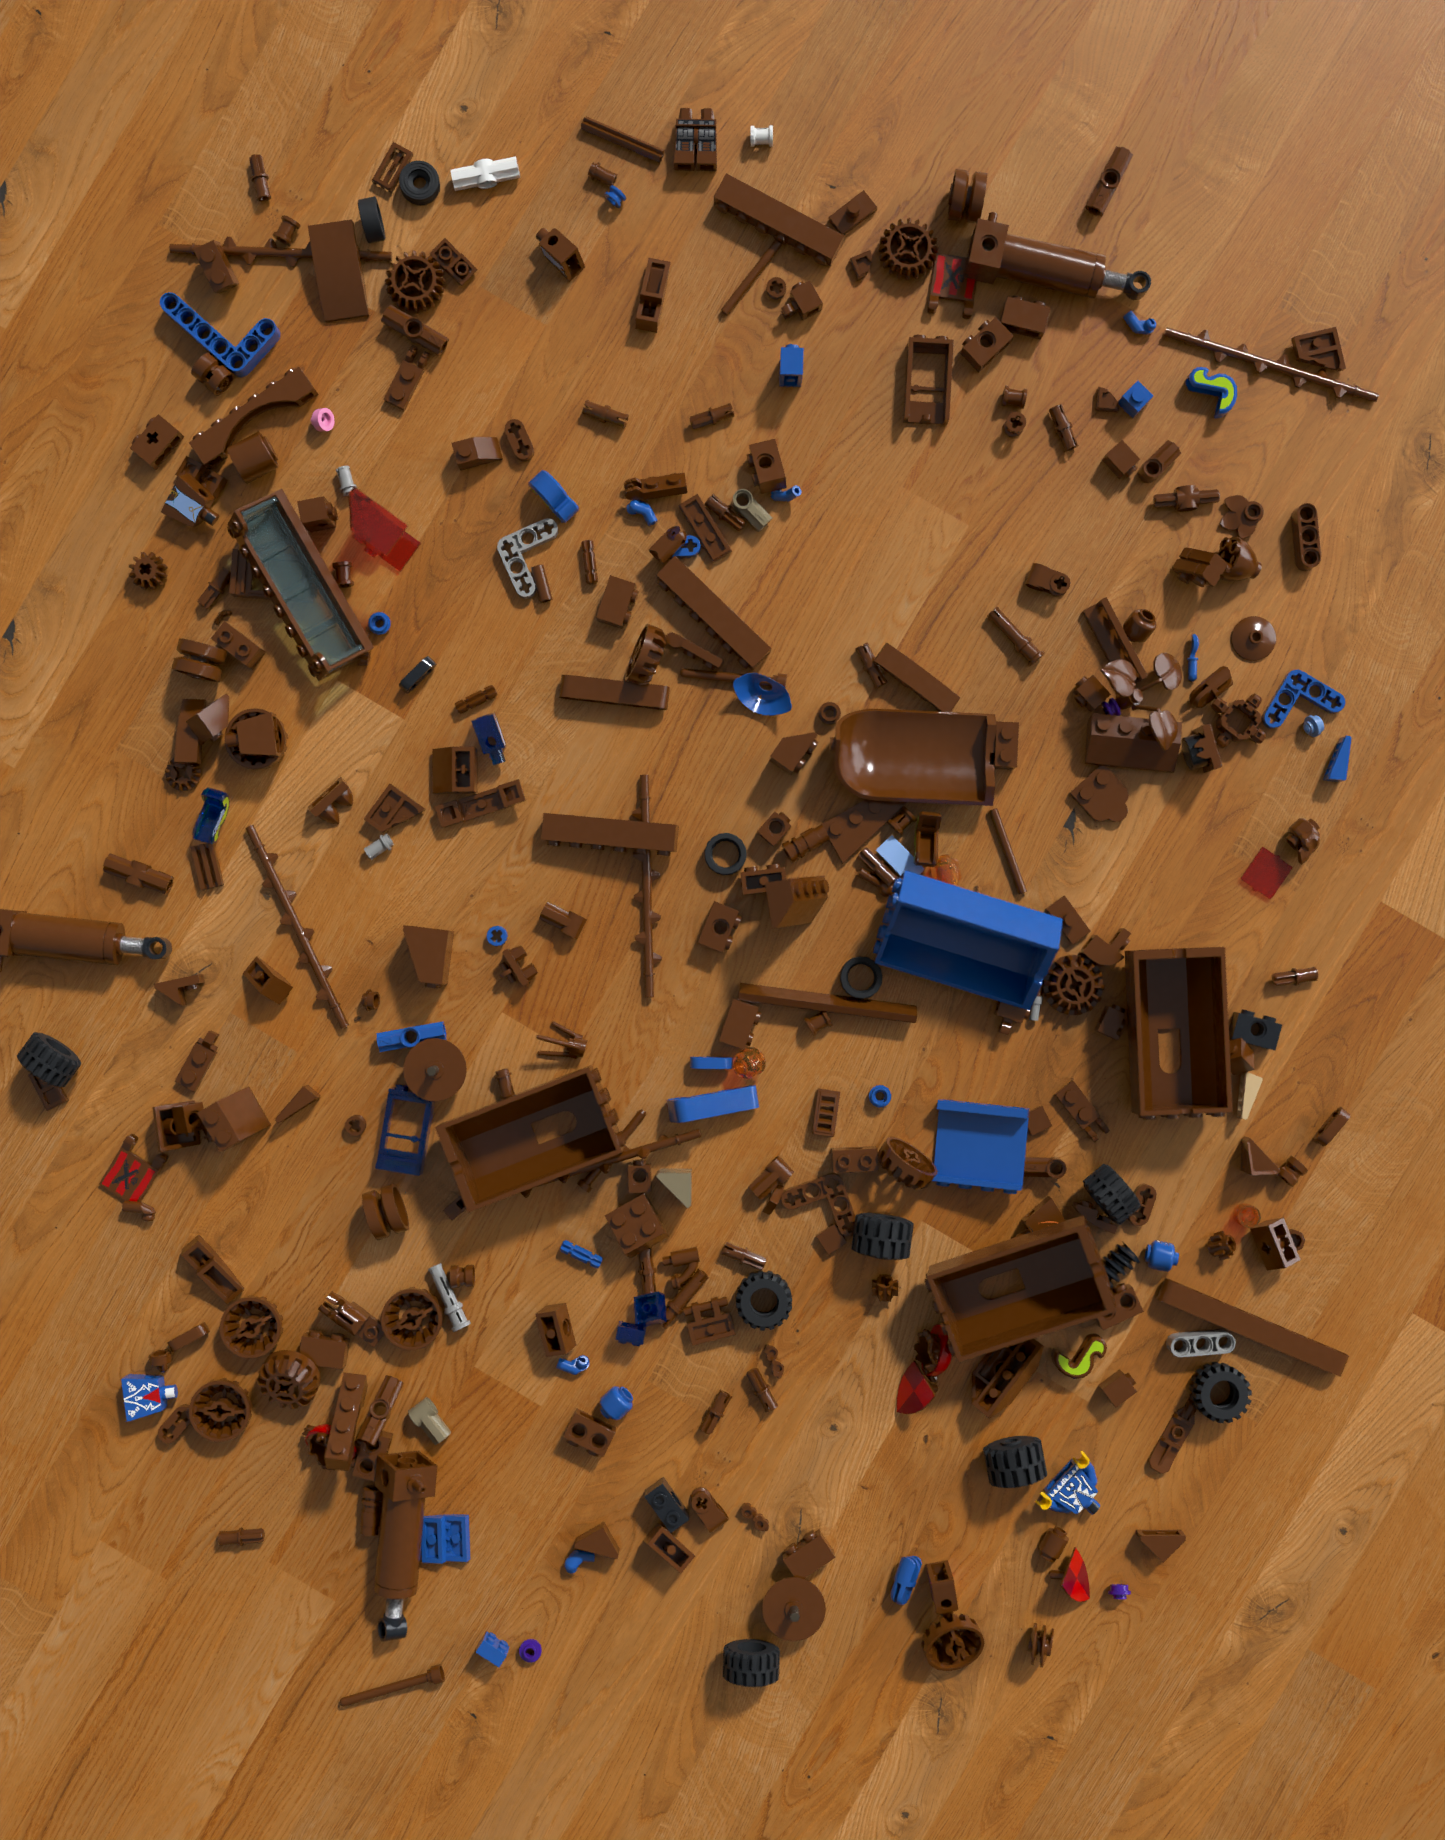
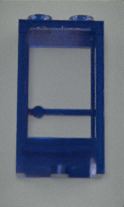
M396 1084L395 1088L391 1087L388 1090L375 1169L420 1176L423 1174L435 1101L424 1100L415 1095L411 1090H408V1086ZM395 1099L426 1104L420 1138L415 1135L411 1137L389 1133ZM388 1136L407 1139L412 1142L419 1141L418 1153L388 1149Z

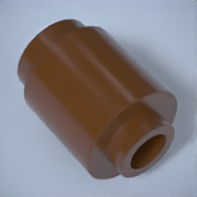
M1057 1526L1049 1528L1039 1546V1555L1053 1563L1056 1559H1059L1069 1541V1538L1066 1536L1067 1532Z

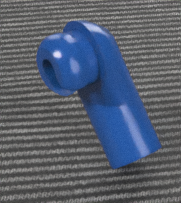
M631 500L626 506L629 514H642L648 526L658 522L648 503L640 500Z
M574 1550L565 1560L564 1567L566 1571L572 1574L577 1571V1568L583 1561L594 1562L595 1553Z

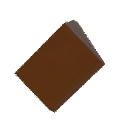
M195 1100L152 1107L159 1152L201 1144L199 1134L186 1137L185 1133L176 1134L171 1107L193 1103Z

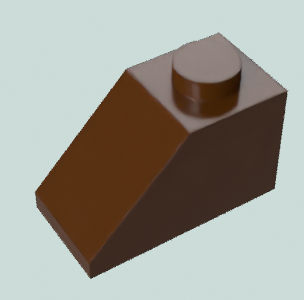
M472 437L452 443L455 459L460 471L503 460L497 437Z
M226 693L186 721L201 743L209 739L214 742L223 735L221 731L228 726V694Z
M257 956L243 972L244 976L260 994L279 1005L293 988L281 974Z

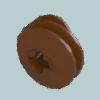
M1034 1623L1028 1651L1031 1652V1665L1034 1666L1038 1654H1040V1667L1043 1668L1047 1656L1051 1654L1054 1635L1053 1628L1046 1639V1625H1043L1039 1636H1037V1623Z

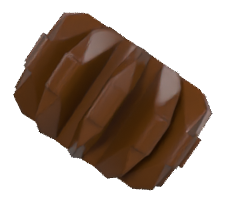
M141 552V559L136 556L133 557L136 563L135 565L129 564V568L134 570L129 573V577L135 578L133 583L136 586L141 585L143 590H146L149 586L150 589L155 590L156 583L160 586L163 585L160 579L161 577H168L163 572L168 567L166 564H162V557H156V554L150 552L148 556L145 552ZM147 568L151 570V573L149 575L145 571Z

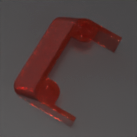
M353 487L348 494L350 530L353 532L352 538L366 546L364 551L375 558L378 555L401 572L421 545V542L405 532L408 527L407 524Z

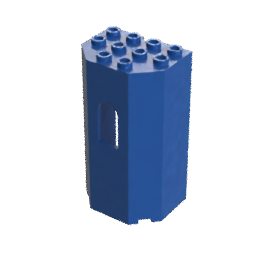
M903 871L901 877L895 879L891 891L894 894L889 895L886 903V908L889 909L885 910L882 920L884 925H880L876 938H879L880 941L876 940L873 953L876 954L874 963L1030 1011L1042 986L1043 978L1047 975L1059 950L1063 919L916 873Z

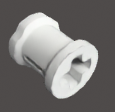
M769 125L768 128H755L751 126V147H754L756 144H769L770 147H773V125Z

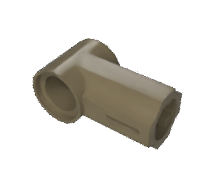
M740 489L735 492L731 502L732 508L740 513L758 532L761 531L772 520V517L752 497L748 490ZM743 496L748 500V504L740 506L736 498Z
M425 1397L408 1411L411 1420L418 1427H422L435 1445L451 1434L450 1429L438 1415L436 1406L428 1397Z

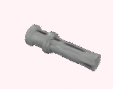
M440 1263L429 1268L428 1271H430L446 1307L444 1308V1313L448 1315L452 1323V1331L455 1332L471 1324L470 1320L466 1319L462 1310L463 1304L460 1301L458 1302L442 1264Z

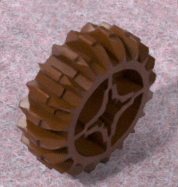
M910 217L907 218L906 224L901 219L898 220V226L891 223L890 230H884L883 234L885 237H880L879 242L882 245L878 247V252L882 254L879 256V260L885 261L883 263L884 269L891 267L889 270L890 275L894 274L895 271L898 272V279L901 278L902 274L905 275L906 280L910 279L911 274L915 279H918L919 272L925 275L927 273L926 268L932 269V262H935L937 259L935 253L938 252L939 247L935 246L938 240L932 237L933 230L926 231L927 223L923 224L922 227L919 226V219L915 221V224L911 223ZM906 234L914 235L916 237L910 238ZM896 238L899 249L893 255L890 245ZM921 244H924L926 255L921 260L917 250ZM907 246L908 248L911 247L912 252H909V249L905 251L904 248ZM906 260L909 261L911 264L901 263V261Z
M414 250L412 251V256H408L407 252H404V258L401 259L399 256H396L397 264L390 262L389 265L392 270H386V275L389 277L385 279V284L389 286L386 291L388 294H392L390 298L392 302L397 301L399 308L405 306V310L409 312L411 307H413L414 312L418 313L419 307H422L423 311H426V305L430 304L431 307H434L433 299L440 301L441 297L438 293H444L445 291L444 287L441 286L446 283L445 279L442 278L444 272L442 269H439L440 264L438 261L433 262V256L430 255L426 258V254L423 251L419 256H417ZM411 267H423L419 270L411 269ZM404 272L406 278L401 283L402 286L398 288L399 278ZM432 275V284L429 290L426 291L425 283L429 281L428 278ZM410 276H412V278L415 279L416 281H419L418 283H419V285H420L421 288H419V286H418L417 284H415L414 282H412ZM418 293L421 296L410 297L406 296V294Z

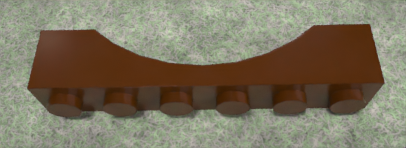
M300 367L292 368L279 381L269 383L266 386V390L249 397L248 402L243 406L233 408L229 412L230 415L224 419L214 421L211 424V428L194 435L193 440L189 444L208 469H211L228 457L227 447L233 444L237 434L254 417L278 407H301L316 397L318 393Z

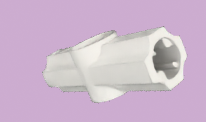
M516 157L496 161L481 159L472 166L452 169L451 177L454 189L458 191L477 186L481 189L496 186L497 182L520 178Z

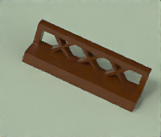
M1107 597L1083 610L1082 613L1108 662L1126 660L1131 663L1136 671L1135 684L1148 677Z

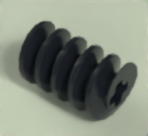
M1124 1242V1247L1118 1244L1115 1245L1118 1253L1109 1251L1111 1259L1102 1257L1111 1288L1114 1287L1112 1279L1120 1282L1119 1273L1124 1276L1127 1275L1125 1267L1133 1270L1131 1262L1140 1263L1135 1253Z

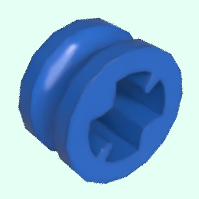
M611 185L609 187L610 191L605 192L604 196L612 205L620 208L621 201H625L626 196L617 187Z
M494 926L487 932V940L494 946L504 944L508 937L507 931L502 926ZM494 930L496 932L500 930L503 933L500 942L492 940L494 936L492 932Z

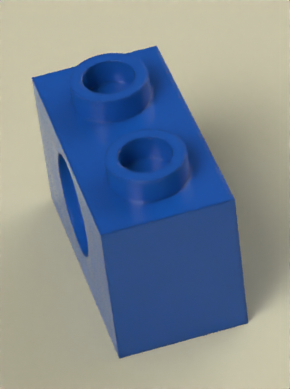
M795 344L781 347L779 386L801 387L804 348H799Z

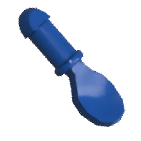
M1196 634L1191 635L1192 649L1189 658H1187L1188 680L1191 682L1197 680L1198 658H1195V654L1199 648V639Z

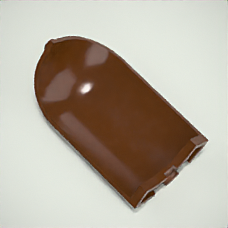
M863 709L848 713L838 720L835 728V737L830 738V751H834V766L839 781L854 795L874 801L993 806L995 776L990 753H995L997 728L995 714Z

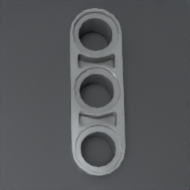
M1223 1329L1173 1333L1166 1340L1167 1348L1177 1357L1226 1354L1233 1351L1236 1344L1234 1337ZM1227 1336V1343L1224 1346H1219V1339ZM1205 1338L1204 1346L1197 1348V1340ZM1182 1340V1348L1174 1350V1343Z

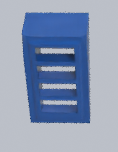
M1344 736L1339 739L1323 780L1333 782L1346 780L1351 736Z

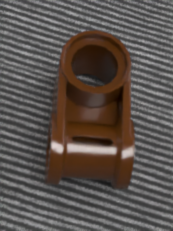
M1033 563L1025 585L1034 590L1059 597L1067 592L1071 582L1066 574L1052 570L1042 564ZM1058 580H1061L1062 586H1064L1061 587V589L1056 588L1057 584L1055 583H1057Z
M698 1487L693 1490L691 1494L692 1507L700 1517L705 1528L712 1533L726 1523L729 1518L706 1488ZM697 1498L705 1499V1502L697 1501Z

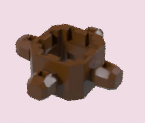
M1254 693L1245 701L1235 700L1229 703L1228 706L1226 705L1227 702L1221 698H1216L1212 702L1211 708L1217 714L1221 713L1216 720V727L1222 733H1219L1215 740L1220 748L1226 747L1231 741L1246 740L1249 736L1251 737L1250 740L1255 743L1261 744L1266 738L1265 732L1260 728H1256L1261 722V714L1256 710L1262 701L1260 696ZM1234 708H1239L1244 714L1250 716V724L1242 734H1238L1226 722L1227 717Z

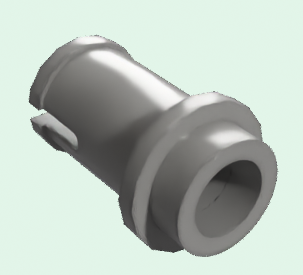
M350 466L338 467L336 473L341 486L340 492L343 493V496L354 495L357 485L353 483Z
M388 834L380 835L378 840L365 847L364 850L368 857L373 860L387 849L390 851L394 843Z

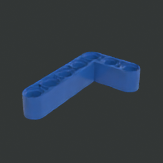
M168 292L160 298V306L165 313L237 377H246L274 347L281 336L280 330L271 319L264 318L258 321L235 347L176 294ZM172 302H177L174 309H168ZM192 316L193 321L190 324H185V320ZM267 328H273L270 335H264V331ZM210 331L209 337L201 339L204 332ZM258 344L257 350L249 352L251 345ZM221 346H227L224 353L218 354V349ZM237 361H243V365L240 368H234Z

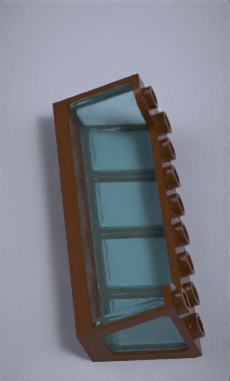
M283 489L235 510L227 524V530L230 536L236 539L240 545L239 551L243 558H247L251 564L250 569L256 579L259 578L262 583L264 595L273 602V609L278 618L283 619L288 636L294 638L299 655L302 658L305 657L308 662L310 674L316 677L318 681H321L370 653L374 648Z

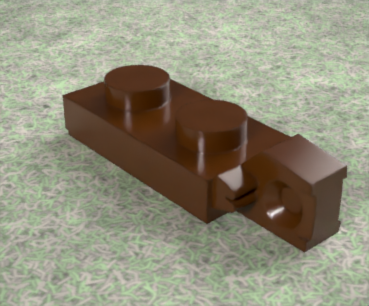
M211 1030L208 1031L204 1039H198L175 1082L196 1092L217 1054L218 1047L214 1044L220 1034Z

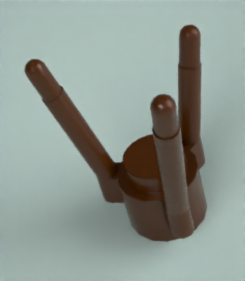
M554 1021L551 1023L552 1026L573 1037L569 1039V1042L542 1035L536 1036L539 1040L567 1047L566 1051H569H538V1055L571 1057L577 1059V1056L583 1058L588 1041L582 1039L583 1035L577 1034Z

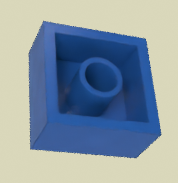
M486 1631L478 1644L476 1653L497 1667H500L508 1654L510 1646H508L506 1641L496 1638V1635L492 1632Z

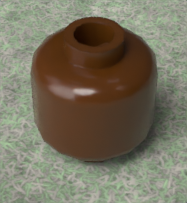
M1146 609L1134 610L1123 624V629L1129 641L1145 642L1156 629L1155 616Z

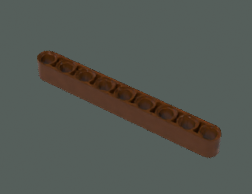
M1168 1278L1164 1279L1157 1296L1158 1300L1340 1377L1349 1358V1355Z

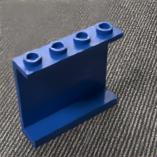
M939 1099L937 1103L939 1114L934 1165L938 1173L933 1181H936V1185L949 1187L950 1183L959 1184L958 1188L963 1189L981 1186L982 1191L994 1192V1188L1003 1189V1193L1017 1194V1191H1021L1023 1189L1030 1108Z

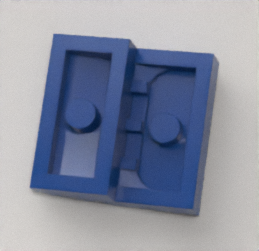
M469 1515L424 1516L421 1544L422 1563L443 1564L445 1561L468 1562L470 1560Z

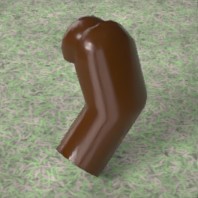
M124 1201L122 1204L123 1212L143 1213V1221H153L155 1219L154 1214H156L154 1207L137 1201Z

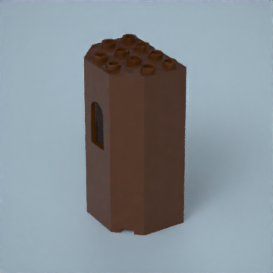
M1225 947L1125 951L1132 1113L1137 1114L1138 1118H1143V1120H1155L1157 1115L1166 1117V1119H1178L1180 1114L1189 1116V1118H1201L1203 1113L1211 1115V1117H1225V1112H1232ZM1158 1029H1179L1181 1065L1174 1073H1166L1160 1067Z
M589 1065L443 1122L435 1127L447 1160L452 1167L455 1181L468 1213L623 1152L626 1140L623 1132H619L617 1126L619 1117L615 1108H610L609 1102L611 1097L607 1087L603 1088L601 1085L602 1078L598 1068L594 1069L592 1065ZM562 1111H569L574 1114L577 1124L573 1131L541 1144L538 1143L531 1123Z
M1084 1215L929 1266L925 1285L928 1292H933L934 1300L932 1302L936 1314L941 1313L942 1322L940 1324L944 1335L948 1334L950 1343H948L952 1357L956 1356L958 1362H962L1117 1312L1107 1272L1091 1229L1086 1227L1087 1221ZM1019 1269L1025 1286L1024 1289L993 1299H988L981 1295L979 1291L981 1281L1007 1271Z

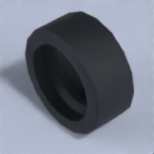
M376 197L359 199V214L367 242L374 243L385 240L383 220Z
M720 833L712 837L704 851L708 867L715 873L723 876L738 872L743 867L747 857L743 841L730 833ZM722 841L732 842L739 852L737 862L730 867L717 865L712 856L714 847Z
M858 956L851 958L843 965L839 979L842 988L847 994L854 998L864 999L878 992L882 985L883 975L881 968L878 964L874 963V960ZM859 964L870 967L874 974L873 984L863 991L852 988L848 981L849 971Z

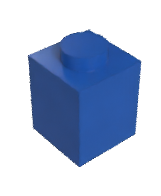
M1137 381L1120 398L1118 405L1134 418L1154 395Z

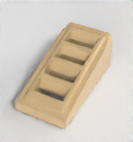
M1248 1072L1241 1073L1237 1117L1245 1120L1248 1119L1263 1080L1261 1077Z

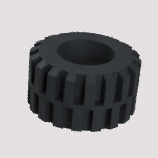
M34 1032L17 1054L19 1062L25 1069L42 1081L57 1087H65L81 1066L80 1059L71 1049L53 1037Z
M1106 1164L1101 1165L1083 1180L1084 1187L1107 1216L1119 1225L1141 1208L1140 1201L1134 1192Z
M759 1270L758 1273H750L749 1277H745L742 1280L741 1285L737 1289L736 1308L738 1309L739 1316L743 1318V1322L746 1325L750 1324L753 1329H756V1327L760 1328V1331H765V1328L772 1330L775 1329L774 1326L782 1325L783 1320H787L792 1309V1295L787 1282L779 1274H773L772 1271L763 1272V1270ZM767 1288L775 1292L777 1304L772 1310L760 1312L752 1307L751 1296L758 1289Z
M1212 1362V1365L1208 1363L1203 1365V1370L1199 1368L1196 1371L1198 1373L1197 1377L1192 1376L1191 1378L1194 1384L1189 1385V1390L1192 1391V1394H1189V1396L1194 1401L1192 1403L1194 1407L1208 1419L1218 1423H1224V1421L1231 1423L1233 1422L1232 1418L1240 1419V1413H1246L1248 1410L1245 1408L1246 1404H1251V1400L1248 1399V1396H1252V1391L1248 1389L1250 1386L1249 1381L1245 1379L1241 1372L1228 1364ZM1228 1381L1230 1385L1228 1398L1220 1404H1213L1210 1399L1212 1387L1217 1382Z
M742 1639L730 1642L723 1648L722 1676L726 1681L744 1687H763L773 1684L779 1679L780 1650L770 1642L757 1639Z

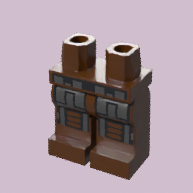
M680 108L679 118H676L674 170L694 171L695 147H697V171H717L716 119H714L712 108L701 109V119H692V109Z

